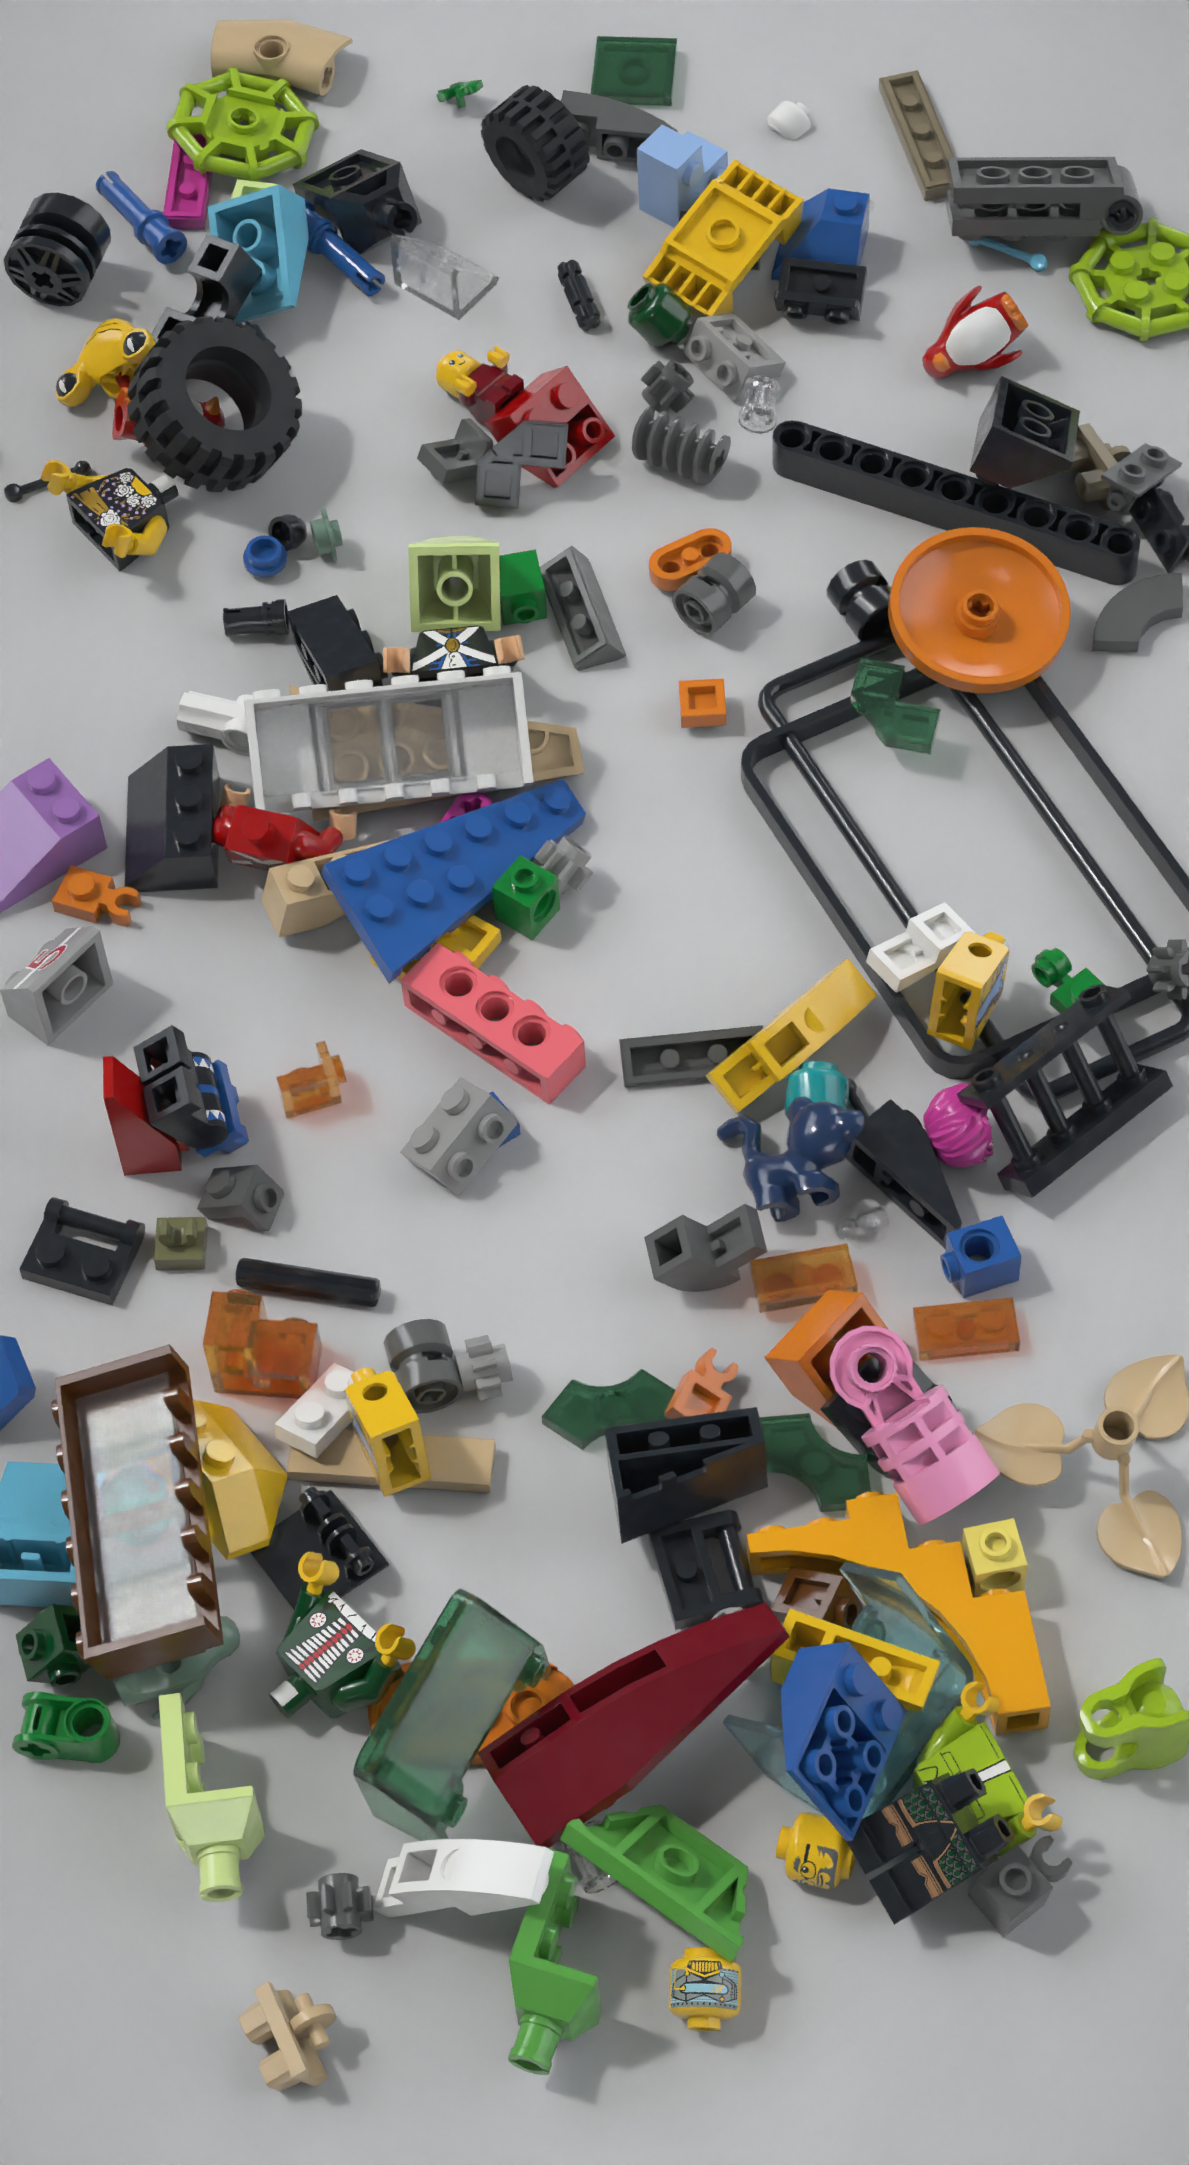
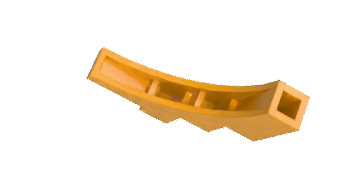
M872 1491L860 1494L855 1499L846 1500L845 1520L837 1521L834 1518L826 1517L815 1519L804 1526L785 1528L780 1525H770L759 1529L756 1533L747 1534V1560L751 1575L788 1573L791 1567L843 1576L847 1583L869 1589L906 1608L934 1630L963 1662L973 1681L986 1683L985 1688L980 1691L984 1702L989 1697H997L999 1699L997 1712L989 1715L995 1736L1048 1728L1051 1705L1025 1590L1011 1592L1008 1589H993L983 1593L980 1597L973 1598L961 1541L947 1543L944 1540H929L921 1543L916 1548H909L898 1493L883 1494Z

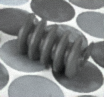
M654 406L646 408L639 417L632 436V452L635 458L638 460L648 459L653 466L660 467L663 465L665 470L671 473L678 471L682 478H693L697 484L706 485L710 483L720 472L727 459L731 445L730 436L723 435L716 445L714 444L715 430L708 429L702 438H699L700 424L692 423L688 430L684 432L685 419L683 417H677L672 425L669 426L670 413L668 411H662L654 420Z

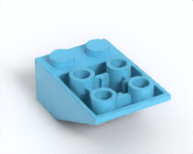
M7 1462L0 1481V1605L48 1607L51 1604L74 1606L71 1598V1585L76 1583L75 1567L71 1564L66 1550V1538L71 1536L70 1520L66 1517L61 1503V1492L66 1490L65 1474L60 1469L59 1464ZM109 1471L98 1474L102 1513L104 1507L103 1490L108 1481Z

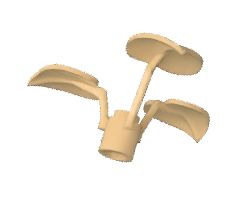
M1182 1355L1150 1357L1120 1370L1112 1377L1104 1393L1105 1410L1099 1416L1095 1428L1085 1429L1081 1436L1070 1443L1062 1444L1065 1430L1060 1418L1049 1408L1035 1403H1022L1008 1407L988 1422L976 1428V1436L999 1469L1000 1475L1023 1486L1037 1487L1056 1481L1063 1468L1061 1454H1070L1087 1443H1091L1094 1451L1102 1458L1117 1460L1119 1463V1496L1122 1503L1109 1505L1102 1511L1098 1519L1096 1534L1100 1548L1112 1562L1122 1568L1158 1578L1167 1577L1172 1573L1179 1560L1182 1548V1529L1178 1513L1171 1502L1157 1491L1146 1490L1131 1499L1129 1494V1463L1131 1461L1129 1452L1138 1434L1146 1439L1161 1440L1175 1435L1184 1426L1189 1415V1391Z

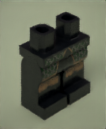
M974 1768L950 1776L949 1772L870 1814L861 1820L854 1839L846 1841L865 1875L882 1867L915 1846L920 1850L869 1880L894 1925L913 1915L999 1859L997 1853L1001 1852L1014 1839V1834L999 1813L978 1824L968 1805L987 1794L986 1786Z

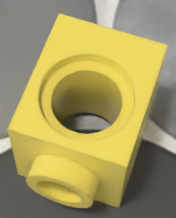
M1014 1518L963 1528L962 1550L973 1598L980 1597L983 1593L993 1589L1002 1588L1008 1589L1011 1592L1024 1590L1028 1564Z

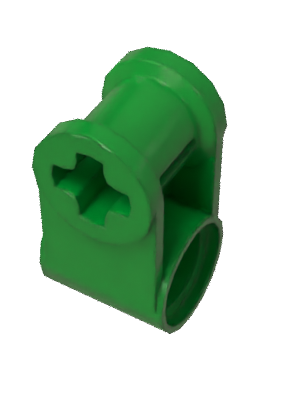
M29 1692L23 1695L22 1707L25 1709L21 1732L13 1738L12 1748L15 1752L39 1760L63 1759L90 1763L104 1762L117 1752L120 1745V1733L108 1707L101 1700L58 1696L47 1692ZM98 1724L103 1725L97 1734L89 1737L82 1736L88 1727Z

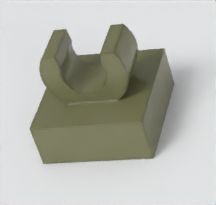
M206 1217L157 1218L154 1249L156 1270L205 1269L208 1236Z

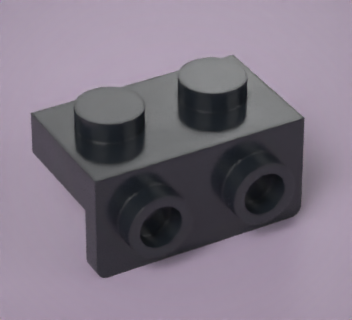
M783 257L779 287L774 295L776 310L782 311L784 316L793 319H806L808 315L824 316L826 321L835 324H847L849 320L860 321L868 272L867 267Z

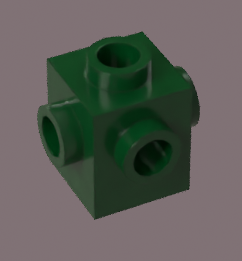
M51 1604L46 1609L38 1612L34 1619L15 1635L27 1681L49 1683L57 1688L67 1687L78 1682L81 1679V1675L91 1667L89 1663L82 1661L77 1650L76 1633L81 1631L80 1615L74 1606Z

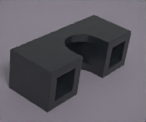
M207 234L187 269L196 281L197 292L195 300L190 309L185 313L169 307L165 308L151 333L155 342L157 343L166 331H171L176 324L185 320L193 322L197 317L205 316L213 317L214 322H217L220 317L235 320L262 269L240 245Z

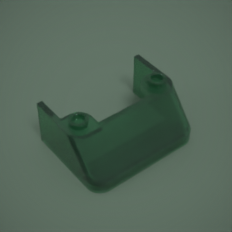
M462 1588L458 1589L448 1600L362 1746L353 1769V1776L372 1815L419 1841L449 1839L445 1831L447 1826L454 1828L459 1823L468 1803V1799L462 1796L464 1791L462 1778L513 1690L521 1693L527 1686L536 1687L541 1678L547 1680L552 1672L542 1643L483 1599Z

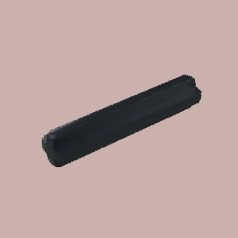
M240 1259L235 1273L236 1283L240 1287L367 1307L377 1306L381 1294V1284L377 1278L257 1259Z

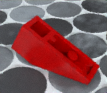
M104 1056L103 1099L124 1176L182 1171V1152L190 1151V1146L150 1124L142 1089L145 1085L141 1083L140 1077L114 1056Z

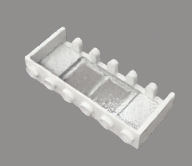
M510 666L484 668L483 676L465 677L463 670L445 671L437 673L436 681L419 682L418 675L398 676L391 678V685L373 687L372 680H356L346 682L345 690L328 692L324 684L299 687V695L281 696L279 689L260 690L252 693L253 699L244 700L255 808L285 813L532 787L534 783L522 672L511 673Z

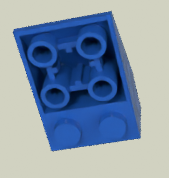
M850 1642L799 1648L780 1690L786 1772L846 1841H852L907 1714V1710Z

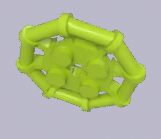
M237 67L228 68L227 73L197 84L186 83L180 88V99L174 116L166 125L167 134L170 139L178 142L193 161L194 169L201 174H205L208 171L259 182L260 179L292 167L300 169L307 162L306 152L313 132L319 127L318 116L306 108L292 91L291 83L284 78L278 81L238 72ZM227 90L226 96L218 98V93ZM282 103L286 107L288 112H285L282 108L279 112V110L275 107V104ZM196 107L202 108L201 116H191L193 109ZM241 120H246L249 122V125L239 124L241 123ZM285 129L297 130L293 142L283 136ZM192 134H202L206 139V146L202 148ZM276 151L279 153V155L268 158L270 152ZM220 154L245 159L246 163L218 156Z
M1149 218V222L1141 223L1135 231L1127 235H1114L1101 228L1100 236H1092L1093 241L1078 263L1070 267L1068 276L1069 281L1076 286L1086 307L1087 319L1093 324L1101 322L1138 336L1139 341L1148 342L1150 337L1189 329V305L1184 302L1186 297L1189 299V234L1158 223V218ZM1147 240L1145 245L1127 249L1119 247L1120 245ZM1174 247H1176V248H1178V249H1181V250H1183V251L1180 252V253H1177V252H1175V248H1174ZM1102 256H1105L1110 261L1105 270L1094 269ZM1152 279L1155 281V285H1148L1146 281L1140 280ZM1096 288H1103L1108 298H1100ZM1124 309L1134 311V316L1124 313Z

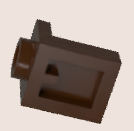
M791 1567L771 1610L782 1623H784L791 1608L852 1630L859 1621L862 1602L843 1576Z

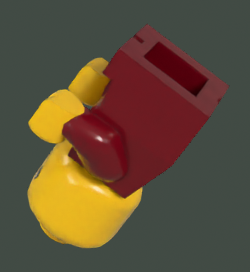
M498 346L493 347L495 352L490 350L487 353V360L493 364L492 366L484 363L481 364L463 351H452L442 357L437 364V384L440 388L458 398L460 403L470 411L476 420L486 426L485 422L524 389V379L516 374L512 376L508 374L507 363L510 355Z

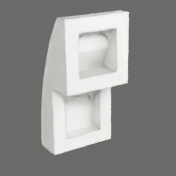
M944 902L911 918L906 932L871 948L866 962L897 993L940 967L964 932H975Z

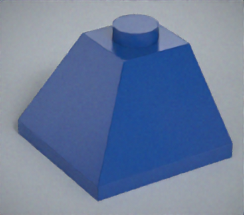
M828 188L805 201L800 224L785 245L779 243L771 280H780L783 257L860 266L869 231L870 194Z

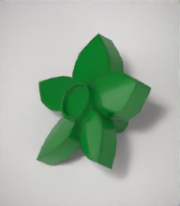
M473 80L451 84L450 88L438 90V94H436L439 102H444L452 97H456L458 108L466 107L464 95L476 93L483 87L482 80Z

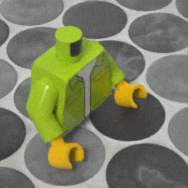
M975 1681L965 1685L960 1696L962 1706L955 1707L943 1720L916 1760V1768L914 1769L913 1789L915 1790L930 1780L948 1772L952 1776L974 1768L986 1786L987 1792L986 1795L968 1805L978 1824L999 1813L1014 1834V1839L1001 1852L997 1853V1856L1001 1857L1018 1844L1020 1846L1036 1835L1037 1828L1049 1832L1058 1830L1062 1824V1817L1056 1814H1049L1042 1819V1811L1046 1806L1053 1804L1055 1799L1041 1793L1033 1794L1028 1798L986 1722L977 1724L976 1717L978 1715L989 1716L997 1712L999 1699L997 1697H989L981 1707H978L976 1698L978 1693L985 1688L986 1683Z

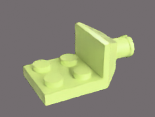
M180 1693L159 1695L165 1803L179 1847L194 1866L199 1865V1894L202 1900L224 1902L236 1899L243 1893L239 1861L249 1859L265 1837L264 1824L253 1786L206 1791L205 1782H201L199 1765L205 1764L202 1734L201 1732L198 1733L195 1711L186 1712Z

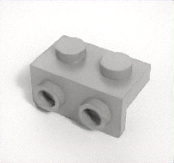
M460 1077L453 1087L444 1093L440 1103L425 1122L413 1132L409 1142L400 1153L412 1164L437 1178L452 1193L461 1195L517 1125V1119L491 1094Z

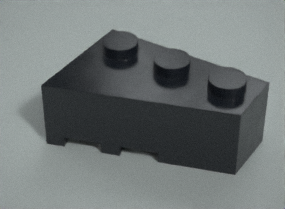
M338 595L287 611L297 652L313 685L324 684L327 687V692L345 690L346 682L356 680H372L373 687L383 686L382 679L388 678V673H383V657L380 652L374 653L370 636L367 630L361 631L354 609L346 610Z

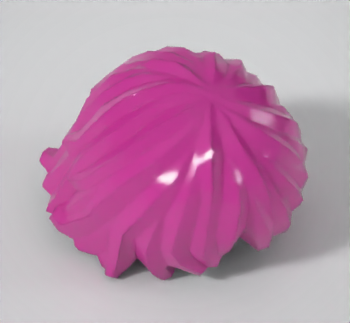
M960 1083L937 1093L923 1115L924 1128L936 1157L951 1167L964 1168L970 1165L985 1163L987 1161L983 1158L993 1155L992 1127L988 1123V1109L961 1103L957 1096V1093L970 1083Z

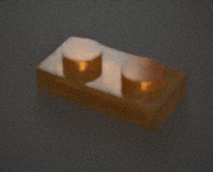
M847 1243L750 1261V1274L760 1313L816 1303L828 1290L858 1292V1284Z
M1013 1297L913 1307V1323L919 1361L1013 1352L1020 1349V1336Z

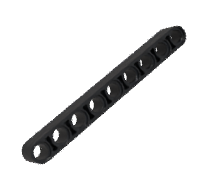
M784 421L778 424L773 431V468L778 475L786 479L946 531L958 528L979 527L1007 532L1036 547L1054 566L1108 584H1127L1136 576L1141 541L1139 535L1127 526L999 485L991 486L978 478L801 421Z

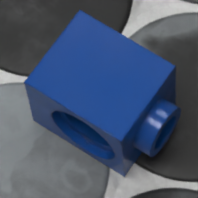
M1003 1215L947 1233L945 1254L940 1255V1261L947 1281L949 1283L956 1282L964 1299L1019 1281L1022 1256ZM978 1255L988 1260L978 1262L971 1260L969 1257Z

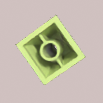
M443 536L408 545L411 633L477 625L483 627L485 631H501L498 542L475 536Z

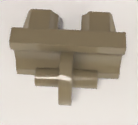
M1090 423L1078 426L1073 464L1064 473L1078 470L1079 474L1076 476L1074 488L1076 495L1082 503L1099 500L1106 511L1111 510L1107 505V494L1111 484L1101 479V475L1130 455L1131 452L1123 445L1111 447L1109 443L1104 444Z

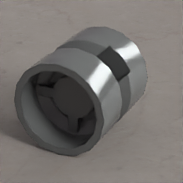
M716 553L697 571V575L691 576L672 594V603L680 619L690 629L703 636H712L731 618V614L737 613L756 595V585L747 568L739 560L726 553Z
M433 1319L414 1320L394 1328L386 1335L383 1343L390 1369L395 1373L415 1413H431L444 1409L461 1397L463 1387L456 1362L451 1359L453 1350L444 1323Z

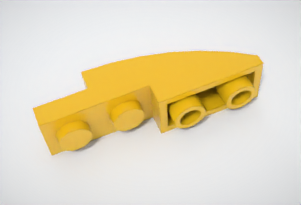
M846 958L705 1076L733 1112L738 1113L774 1083L781 1081L860 1013L877 994L849 958Z

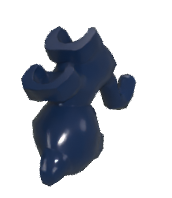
M805 1096L795 1098L786 1112L790 1122L786 1142L788 1150L778 1155L761 1152V1125L747 1115L728 1119L717 1129V1137L720 1141L727 1143L740 1134L744 1136L742 1146L745 1159L743 1177L753 1193L756 1209L762 1211L770 1208L774 1221L784 1222L800 1214V1200L797 1195L809 1194L813 1203L819 1207L834 1203L840 1197L839 1183L821 1171L844 1161L851 1148L852 1140L861 1133L865 1125V1116L861 1111L843 1109L841 1106L826 1101L813 1102Z

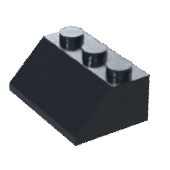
M1001 376L979 419L969 471L975 473L979 480L988 485L998 486L1000 484L1011 489L1069 470L1074 460L1080 411Z
M213 744L167 746L128 776L124 887L134 888L138 892L218 888L219 845L213 842V821L219 810L220 776Z

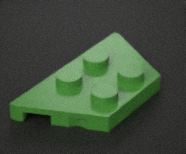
M661 1804L643 1807L633 1813L620 1811L606 1814L602 1824L585 1827L580 1819H575L566 1825L560 1838L561 1841L732 1963L736 1959L744 1941V1936L740 1935V1923L746 1910V1898L743 1891L747 1886L748 1880L747 1865Z

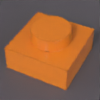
M724 678L679 681L681 728L727 725Z

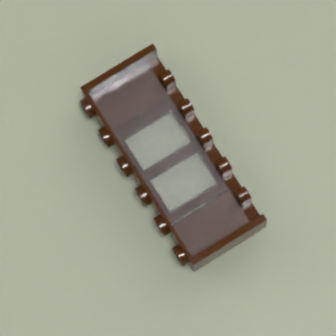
M169 1344L55 1378L57 1399L52 1400L51 1409L61 1435V1444L56 1447V1456L60 1469L65 1474L66 1490L61 1492V1503L66 1517L70 1520L71 1536L66 1538V1550L71 1564L75 1567L76 1583L71 1585V1598L77 1613L80 1615L81 1631L76 1633V1646L82 1661L89 1663L106 1680L201 1654L206 1652V1649L224 1645L189 1366Z

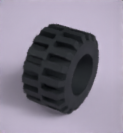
M522 86L482 120L481 137L491 162L500 175L514 189L530 199L534 198L541 202L550 200L588 167L587 164L590 161L588 154L589 146L584 138L585 135L582 128L577 123L573 114L559 99L557 100L550 92L543 91L538 86Z

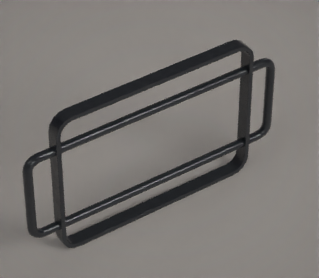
M891 629L781 675L765 684L759 693L758 708L771 731L750 741L742 752L741 782L748 797L925 1063L935 1073L946 1078L966 1080L972 1078L979 1071L994 1066L1056 1017L1005 1040L989 1018L979 1036L986 1049L967 1056H955L942 1051L930 1035L927 1034L926 1029L900 991L896 993L866 962L869 950L871 949L870 945L752 770L756 763L782 750L786 751L899 920L907 929L909 920L919 915L802 742L938 682L927 677L917 668H914L789 723L776 705L777 698L782 694L896 646L897 643ZM1041 675L1030 683L1025 684L1024 686L1189 912V877ZM948 687L1148 966L1151 957L1154 955L1152 949L1157 946L977 695ZM1148 974L1119 987L1120 989L1128 990L1131 999L1113 1012V1014L1161 993L1152 990L1154 984L1150 981ZM971 991L964 992L961 995L960 1001L963 1005H965L970 997ZM1187 992L1186 999H1171L1181 1013L1179 1022L1129 1045L1136 1063L1189 1038V992ZM1111 1054L1089 1064L1097 1081L1118 1072ZM1071 1072L1049 1082L1056 1099L1079 1090ZM1026 1081L1015 1089L1021 1096L1035 1101Z

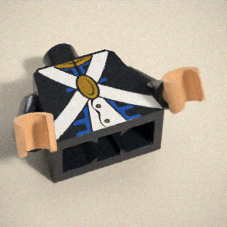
M478 625L424 630L419 633L417 644L414 648H383V673H391L394 677L418 675L419 682L436 681L437 673L445 671L463 670L465 677L483 676L484 668L510 666L512 672L517 661L525 660L521 635L488 640L484 628ZM441 699L415 702V704L442 707Z

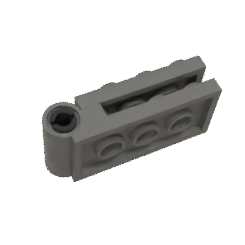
M1115 157L948 158L947 174L950 190H947L946 208L951 234L965 241H978L983 239L984 236H1000L1002 239L1009 241H1019L1026 236H1042L1047 240L1053 241L1064 240L1068 236H1100V221H1102L1104 228L1114 235H1127L1135 231L1143 219V209L1133 176L1128 169L1117 165Z

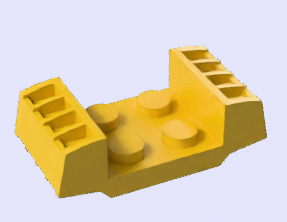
M735 159L718 178L710 182L664 240L659 253L642 275L645 284H667L689 305L690 314L696 318L731 313L733 311L732 292L773 240L783 245L787 243L801 222L804 199L797 197L787 191L786 188L780 187L769 178L763 177L755 170L746 167Z

